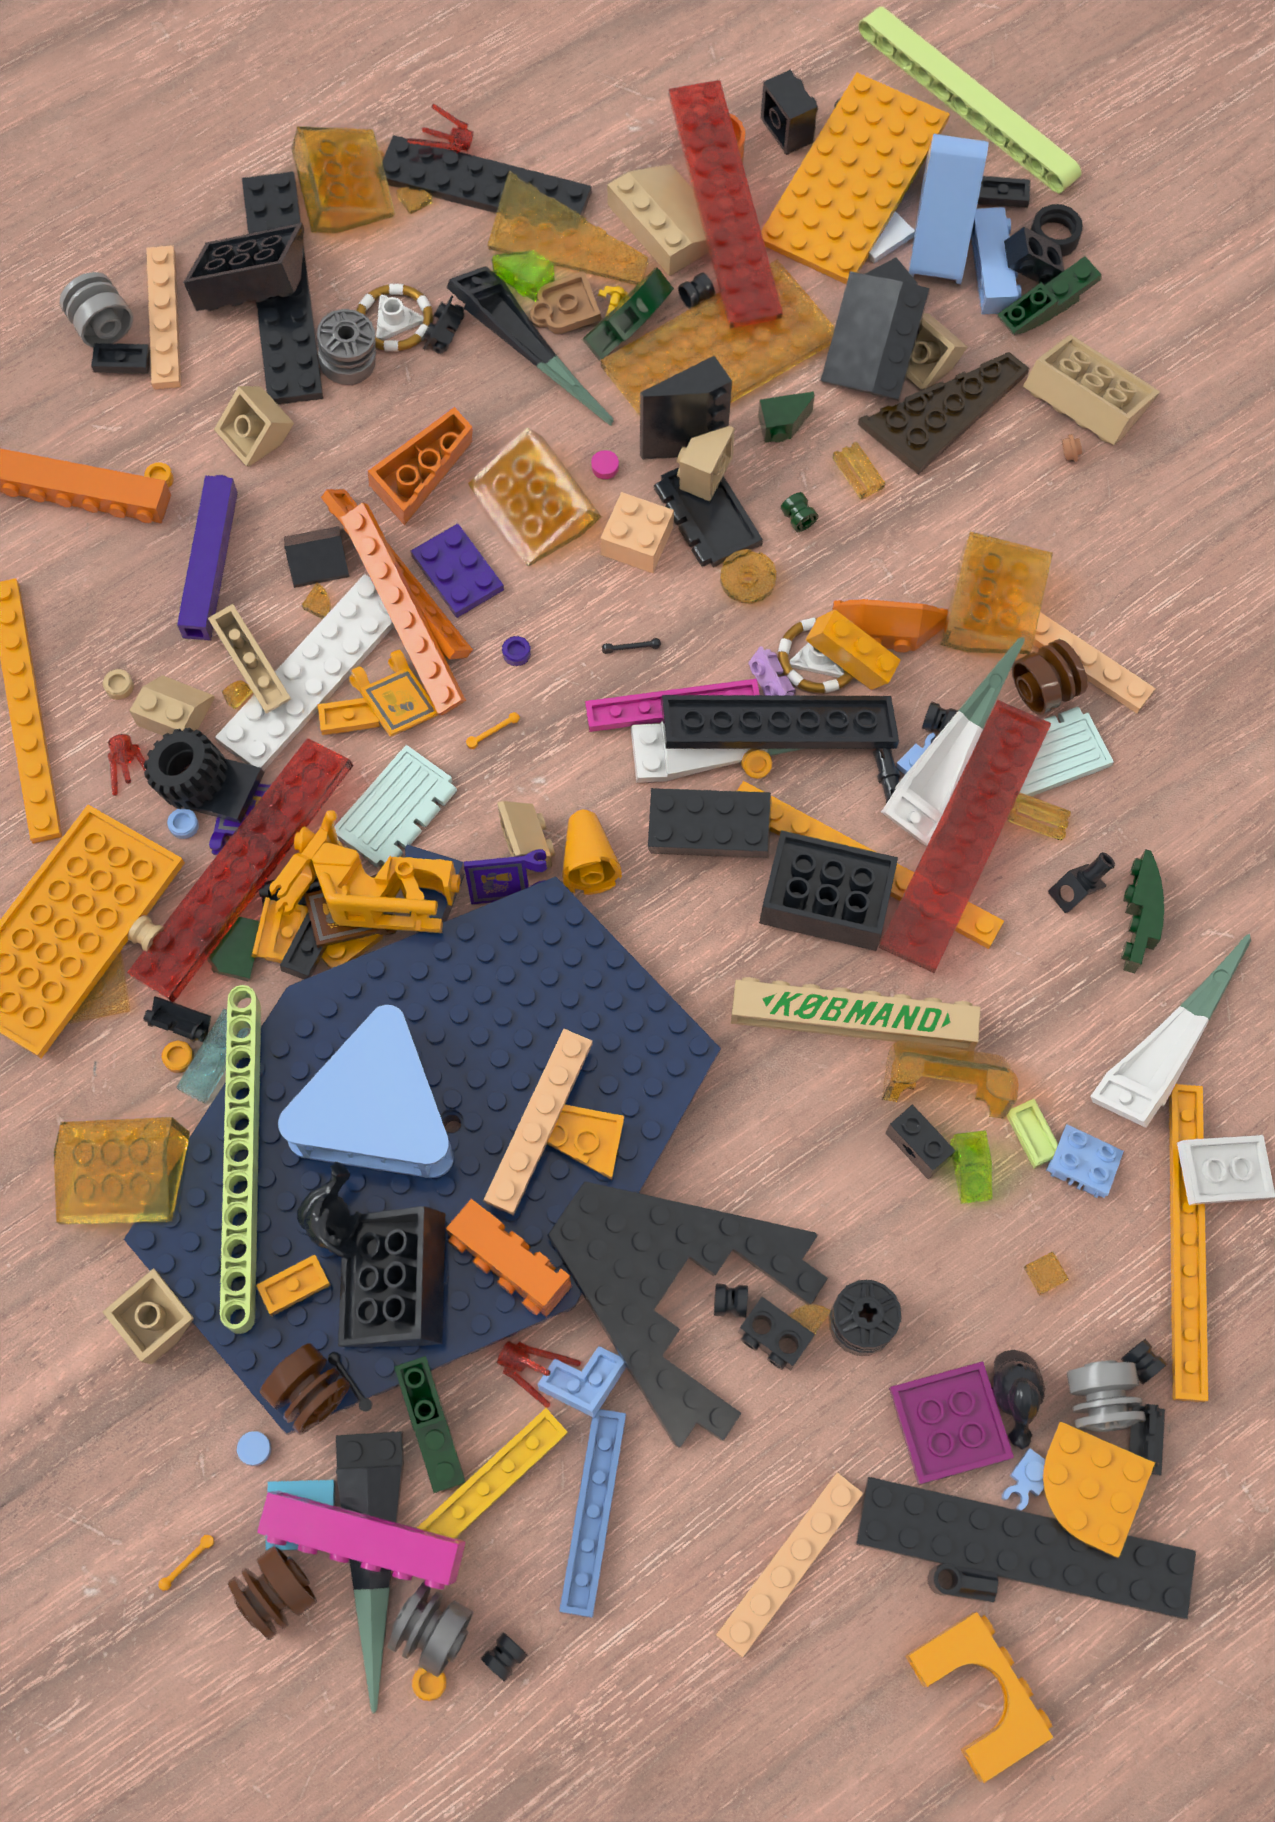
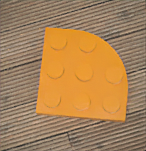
M1060 1421L1045 1459L1043 1470L1044 1492L1055 1518L1069 1534L1091 1547L1119 1558L1155 1463Z

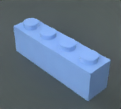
M1005 207L976 209L971 242L982 314H998L1021 297V286L1016 284L1018 273L1008 268L1004 241L1009 238L1011 233V219L1006 218Z

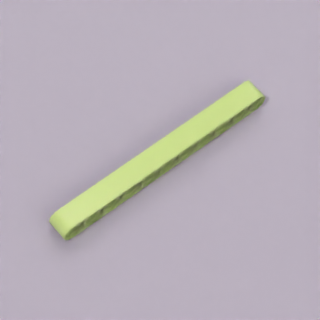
M878 7L859 22V31L865 40L1052 191L1061 193L1080 178L1081 168L1072 157L887 9Z
M239 985L233 988L228 995L220 1318L229 1330L237 1334L246 1333L253 1327L256 1307L261 1004L253 989L246 985ZM242 999H252L246 1008L237 1007ZM242 1028L251 1029L247 1037L237 1038V1033ZM250 1058V1063L247 1067L243 1069L236 1068V1064L240 1059ZM240 1089H250L246 1098L241 1100L235 1099L236 1093ZM244 1118L249 1119V1124L244 1130H235L237 1121ZM248 1150V1156L244 1161H234V1156L238 1151ZM247 1181L248 1186L243 1193H233L236 1183ZM241 1212L247 1213V1220L244 1224L240 1226L233 1225V1218L236 1214ZM245 1244L247 1247L246 1253L241 1258H232L234 1247ZM240 1276L245 1277V1286L239 1291H232L231 1284L233 1280ZM237 1309H244L245 1318L239 1324H231L230 1318L232 1313Z

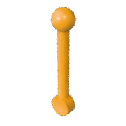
M512 712L507 719L479 736L468 737L466 740L467 747L475 749L478 746V742L510 723H517L520 719L519 714Z
M208 1534L202 1536L200 1545L168 1577L159 1580V1589L162 1591L170 1589L171 1582L204 1549L213 1547L214 1538Z

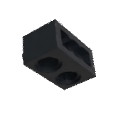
M1023 227L1004 241L1007 264L1011 270L1039 284L1042 282L1043 285H1046L1064 271L1060 245L1042 235Z
M764 1297L760 1298L738 1331L742 1335L740 1340L754 1351L760 1348L769 1355L767 1360L780 1370L786 1367L790 1371L815 1336L814 1333ZM757 1319L766 1320L770 1325V1331L766 1334H758L754 1331L752 1323ZM784 1338L792 1339L796 1344V1351L791 1354L784 1353L779 1347V1341Z

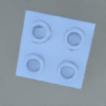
M1066 1124L1053 1159L1050 1160L1046 1171L1051 1173V1177H1056L1063 1181L1070 1178L1068 1182L1070 1186L1074 1181H1077L1076 1189L1080 1190L1082 1185H1084L1083 1190L1094 1195L1095 1198H1098V1196L1105 1198L1109 1194L1124 1151Z

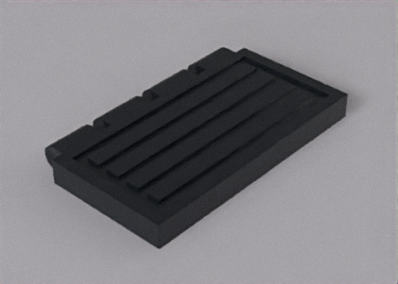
M679 467L661 475V481L654 485L653 488L662 503H667L665 507L674 510V522L676 525H680L678 529L688 546H694L691 550L702 567L711 564L714 568L762 545V537L724 476L711 501L680 489V478L677 477Z

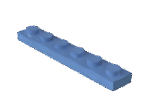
M599 1409L595 1417H592L559 1610L562 1613L593 1618L626 1413Z

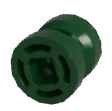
M798 492L788 497L780 508L786 517H790V524L796 532H802L810 528L819 517L815 509L808 506V499L803 492Z

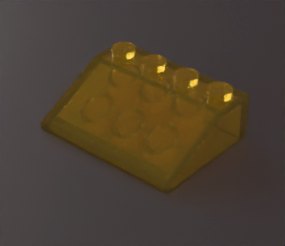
M297 126L291 150L312 233H340L394 217L395 211L373 129Z
M528 427L468 483L527 566L533 565L579 538L602 518L601 514L543 436Z
M970 531L962 550L940 645L970 653L1006 654L1018 638L1025 637V641L1018 654L1031 653L1053 553Z
M173 1117L61 1122L54 1148L56 1223L63 1225L172 1222L190 1132Z

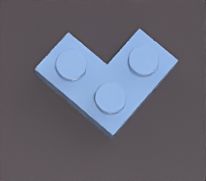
M598 1346L582 1372L554 1358L537 1385L539 1391L594 1418L626 1369V1365L620 1356Z

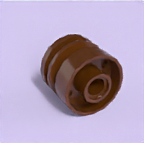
M1061 639L1054 640L1048 645L1039 648L1037 653L1032 652L1017 659L1012 666L1013 681L1020 697L1026 706L1038 715H1043L1059 707L1062 701L1067 702L1076 696L1082 695L1088 688L1085 668L1079 656L1066 641Z
M311 1343L305 1344L282 1360L266 1379L259 1392L276 1410L291 1403L283 1418L288 1423L295 1421L292 1428L299 1435L306 1433L314 1426L323 1422L338 1407L351 1386L344 1377L337 1380L339 1372L335 1368L329 1369L320 1375L327 1359Z
M273 1545L257 1558L262 1575L257 1577L248 1568L241 1571L248 1584L247 1587L237 1577L232 1578L228 1582V1587L234 1596L235 1604L244 1618L268 1640L277 1635V1631L271 1621L272 1618L281 1628L285 1629L288 1626L283 1609L288 1607L295 1615L300 1616L317 1602L314 1593L309 1587L310 1581L295 1560L291 1556L287 1557L277 1545Z

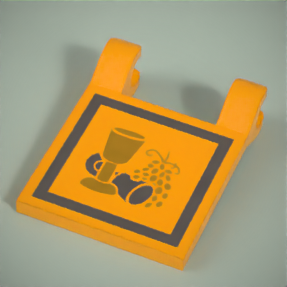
M401 650L391 652V658L388 659V665L396 673L370 684L364 669L356 667L352 669V675L349 677L352 686L360 691L390 737L439 715L431 699L410 670Z

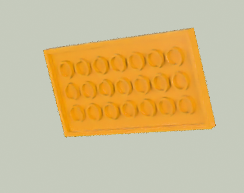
M856 72L757 236V243L847 284L850 271L860 272L871 249L887 226L926 160L933 134H941L949 121L950 114Z
M87 805L0 919V1034L42 1059L128 942V933L134 922L143 915L147 916L185 864L184 860L94 807Z

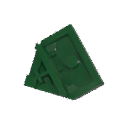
M233 915L193 940L212 966L211 970L213 973L217 971L218 974L248 982L255 957H252V952L260 921Z

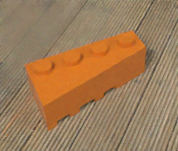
M471 1199L447 1226L446 1230L450 1236L448 1242L461 1253L465 1250L475 1257L472 1262L484 1273L487 1274L491 1270L500 1278L497 1283L509 1294L512 1295L516 1291L524 1298L522 1304L536 1316L541 1312L547 1317L572 1287L570 1275L562 1269L555 1273L554 1270L556 1268L541 1252L531 1253L529 1251L531 1247L523 1238L512 1231L507 1233L504 1230L506 1227L501 1221Z

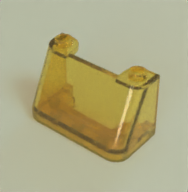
M908 1040L897 1041L890 1047L887 1055L882 1100L897 1102L904 1090H914L916 1082L921 1076L977 1085L975 1100H983L987 1104L989 1117L1005 1119L1017 1101L1018 1078L1008 1060L1003 1056Z

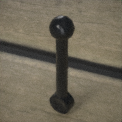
M653 638L651 641L619 645L607 643L602 645V652L609 654L616 650L645 647L658 649L661 646V641L658 638Z
M331 1352L328 1355V1362L335 1365L342 1377L351 1384L350 1389L359 1400L360 1410L364 1412L370 1411L372 1408L371 1400L363 1396L340 1362V1354L338 1352Z

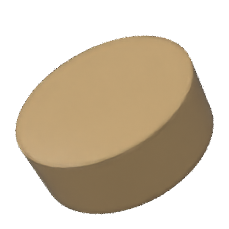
M121 669L110 671L103 679V687L107 695L112 699L121 700L127 698L134 689L131 676L128 672Z

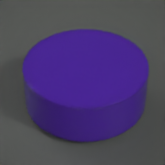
M520 636L508 638L502 646L503 658L512 666L524 665L531 657L529 642Z

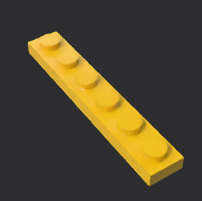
M545 1408L417 1528L456 1539L559 1443L568 1432L550 1411Z

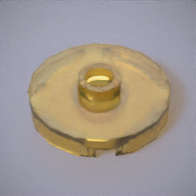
M744 549L734 552L726 558L721 568L720 583L723 591L731 599L740 603L753 604L763 601L772 593L776 584L777 571L773 561L766 554L761 552L758 554L752 552V550ZM745 577H751L752 580H751V581H746V580H744L743 578H745Z

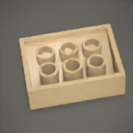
M671 164L630 171L607 184L609 208L669 276L733 238L734 234Z
M1071 334L1036 360L1023 385L1034 397L1045 400L1057 412L1068 415L1079 426L1088 428L1096 433L1102 441L1113 445L1128 433L1160 393L1156 388Z

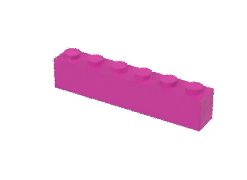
M281 1491L267 1492L257 1530L258 1534L266 1535V1541L272 1544L285 1546L287 1541L299 1544L297 1550L305 1553L317 1554L318 1550L330 1553L329 1559L343 1563H349V1559L360 1561V1567L370 1571L380 1572L381 1567L393 1570L392 1576L396 1578L412 1580L413 1576L425 1579L424 1585L436 1589H444L445 1585L456 1583L466 1541Z

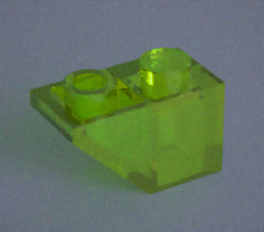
M533 250L496 254L492 257L493 272L505 283L516 289L521 296H527L535 302L538 299L537 293L543 285L555 281L554 263Z
M986 1130L955 1134L950 1141V1145L956 1150L952 1160L960 1204L992 1200V1160Z

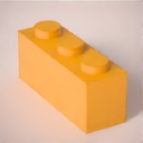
M835 609L817 618L805 640L870 690L888 684L901 659Z

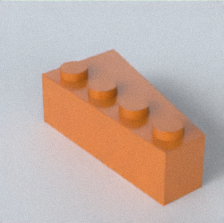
M455 407L368 470L369 486L404 526L472 443L473 427Z

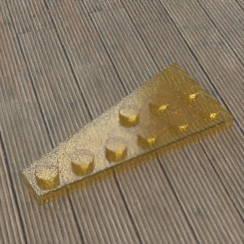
M509 171L488 241V248L490 250L580 272L585 271V273L638 285L644 279L649 262L646 255L625 242L613 238L601 227H596L589 223L580 214L556 199L547 197L539 192L535 186L523 182L517 178V175Z

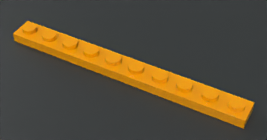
M14 578L0 581V660L29 836L34 844L61 838L62 831L20 585L18 580Z
M745 781L741 783L737 790L764 792ZM771 796V832L780 836L782 830L875 852ZM897 863L890 893L891 897L987 949L990 948L1004 920Z
M1175 1084L1169 1096L1172 1399L1207 1402L1208 1352L1205 1204H1188L1177 1142L1182 1140L1204 1139L1203 1086Z

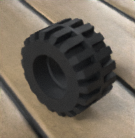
M180 728L175 729L172 734L166 733L163 735V739L160 742L157 740L153 744L155 746L154 749L149 750L147 754L149 759L144 762V767L147 769L144 772L145 778L148 780V784L168 804L173 805L175 808L181 809L184 807L187 810L192 809L193 805L197 807L202 806L205 800L210 801L214 798L212 795L221 790L220 784L226 780L224 772L227 771V765L224 755L197 729L195 731L191 728H185L183 731ZM190 765L184 772H182L185 767Z

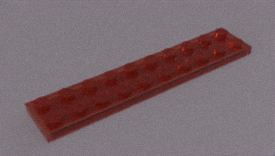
M714 80L669 89L668 96L729 329L782 319L783 311L721 81Z
M997 700L879 945L880 949L935 973L1052 723Z
M307 738L163 925L164 930L155 936L150 948L141 953L127 973L133 979L174 1003L294 845L295 834L300 832L302 827H307L354 766L350 759Z

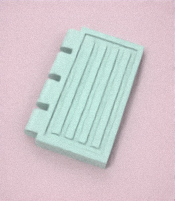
M1075 707L1058 714L1061 723H1059L1054 715L1033 723L1032 727L1035 733L1027 725L1006 733L1008 743L1003 735L982 743L985 751L981 757L1006 806L1112 766L1114 761L1089 713L1083 714L1079 707Z
M405 745L334 826L338 839L351 849L356 850L359 855L377 868L381 864L384 865L390 856L401 857L403 852L397 845L399 844L403 848H406L407 844L411 845L422 832L416 823L426 828L441 810L435 804V801L445 806L457 792L456 787L451 784L452 777L408 745Z

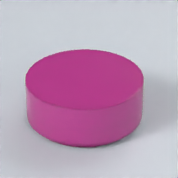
M608 450L595 453L591 460L593 474L600 479L614 477L619 470L617 455Z

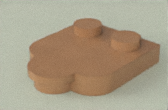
M585 271L543 285L537 293L538 302L530 310V320L533 325L540 328L548 327L555 334H563L602 320Z

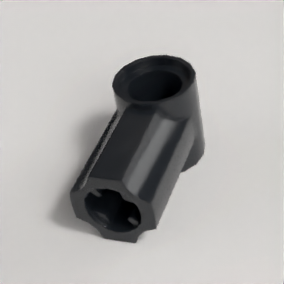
M949 1563L934 1566L929 1571L927 1577L930 1589L938 1595L994 1603L998 1593L999 1581L997 1572L960 1567ZM942 1570L948 1571L952 1576V1585L947 1590L942 1588L938 1582V1576Z

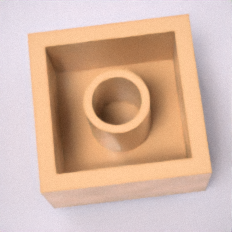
M621 492L601 536V555L653 573L672 532L674 510Z

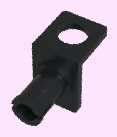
M1102 852L1090 865L1086 864L1069 870L1048 890V893L1063 912L1068 913L1087 895L1103 890L1106 887L1101 878L1115 867V862L1110 855ZM1064 885L1070 886L1074 891V898L1070 902L1065 901L1061 897L1060 891Z

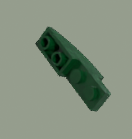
M1084 256L1046 285H1043L1041 282L998 313V318L1014 336L1034 329L1079 302L1080 295L1098 283L1102 278V274Z
M656 267L618 302V306L582 340L598 360H603L621 342H625L658 309L673 291V286L659 268Z
M1145 849L1140 859L1135 858L1130 871V875L1134 876L1133 884H1128L1123 901L1128 903L1125 913L1133 916L1128 927V932L1132 933L1131 941H1126L1121 959L1126 960L1123 970L1134 974L1142 964L1145 949L1154 950L1160 942L1164 922L1162 880L1152 851Z
M423 1356L394 1366L433 1493L465 1483L456 1446L427 1357Z

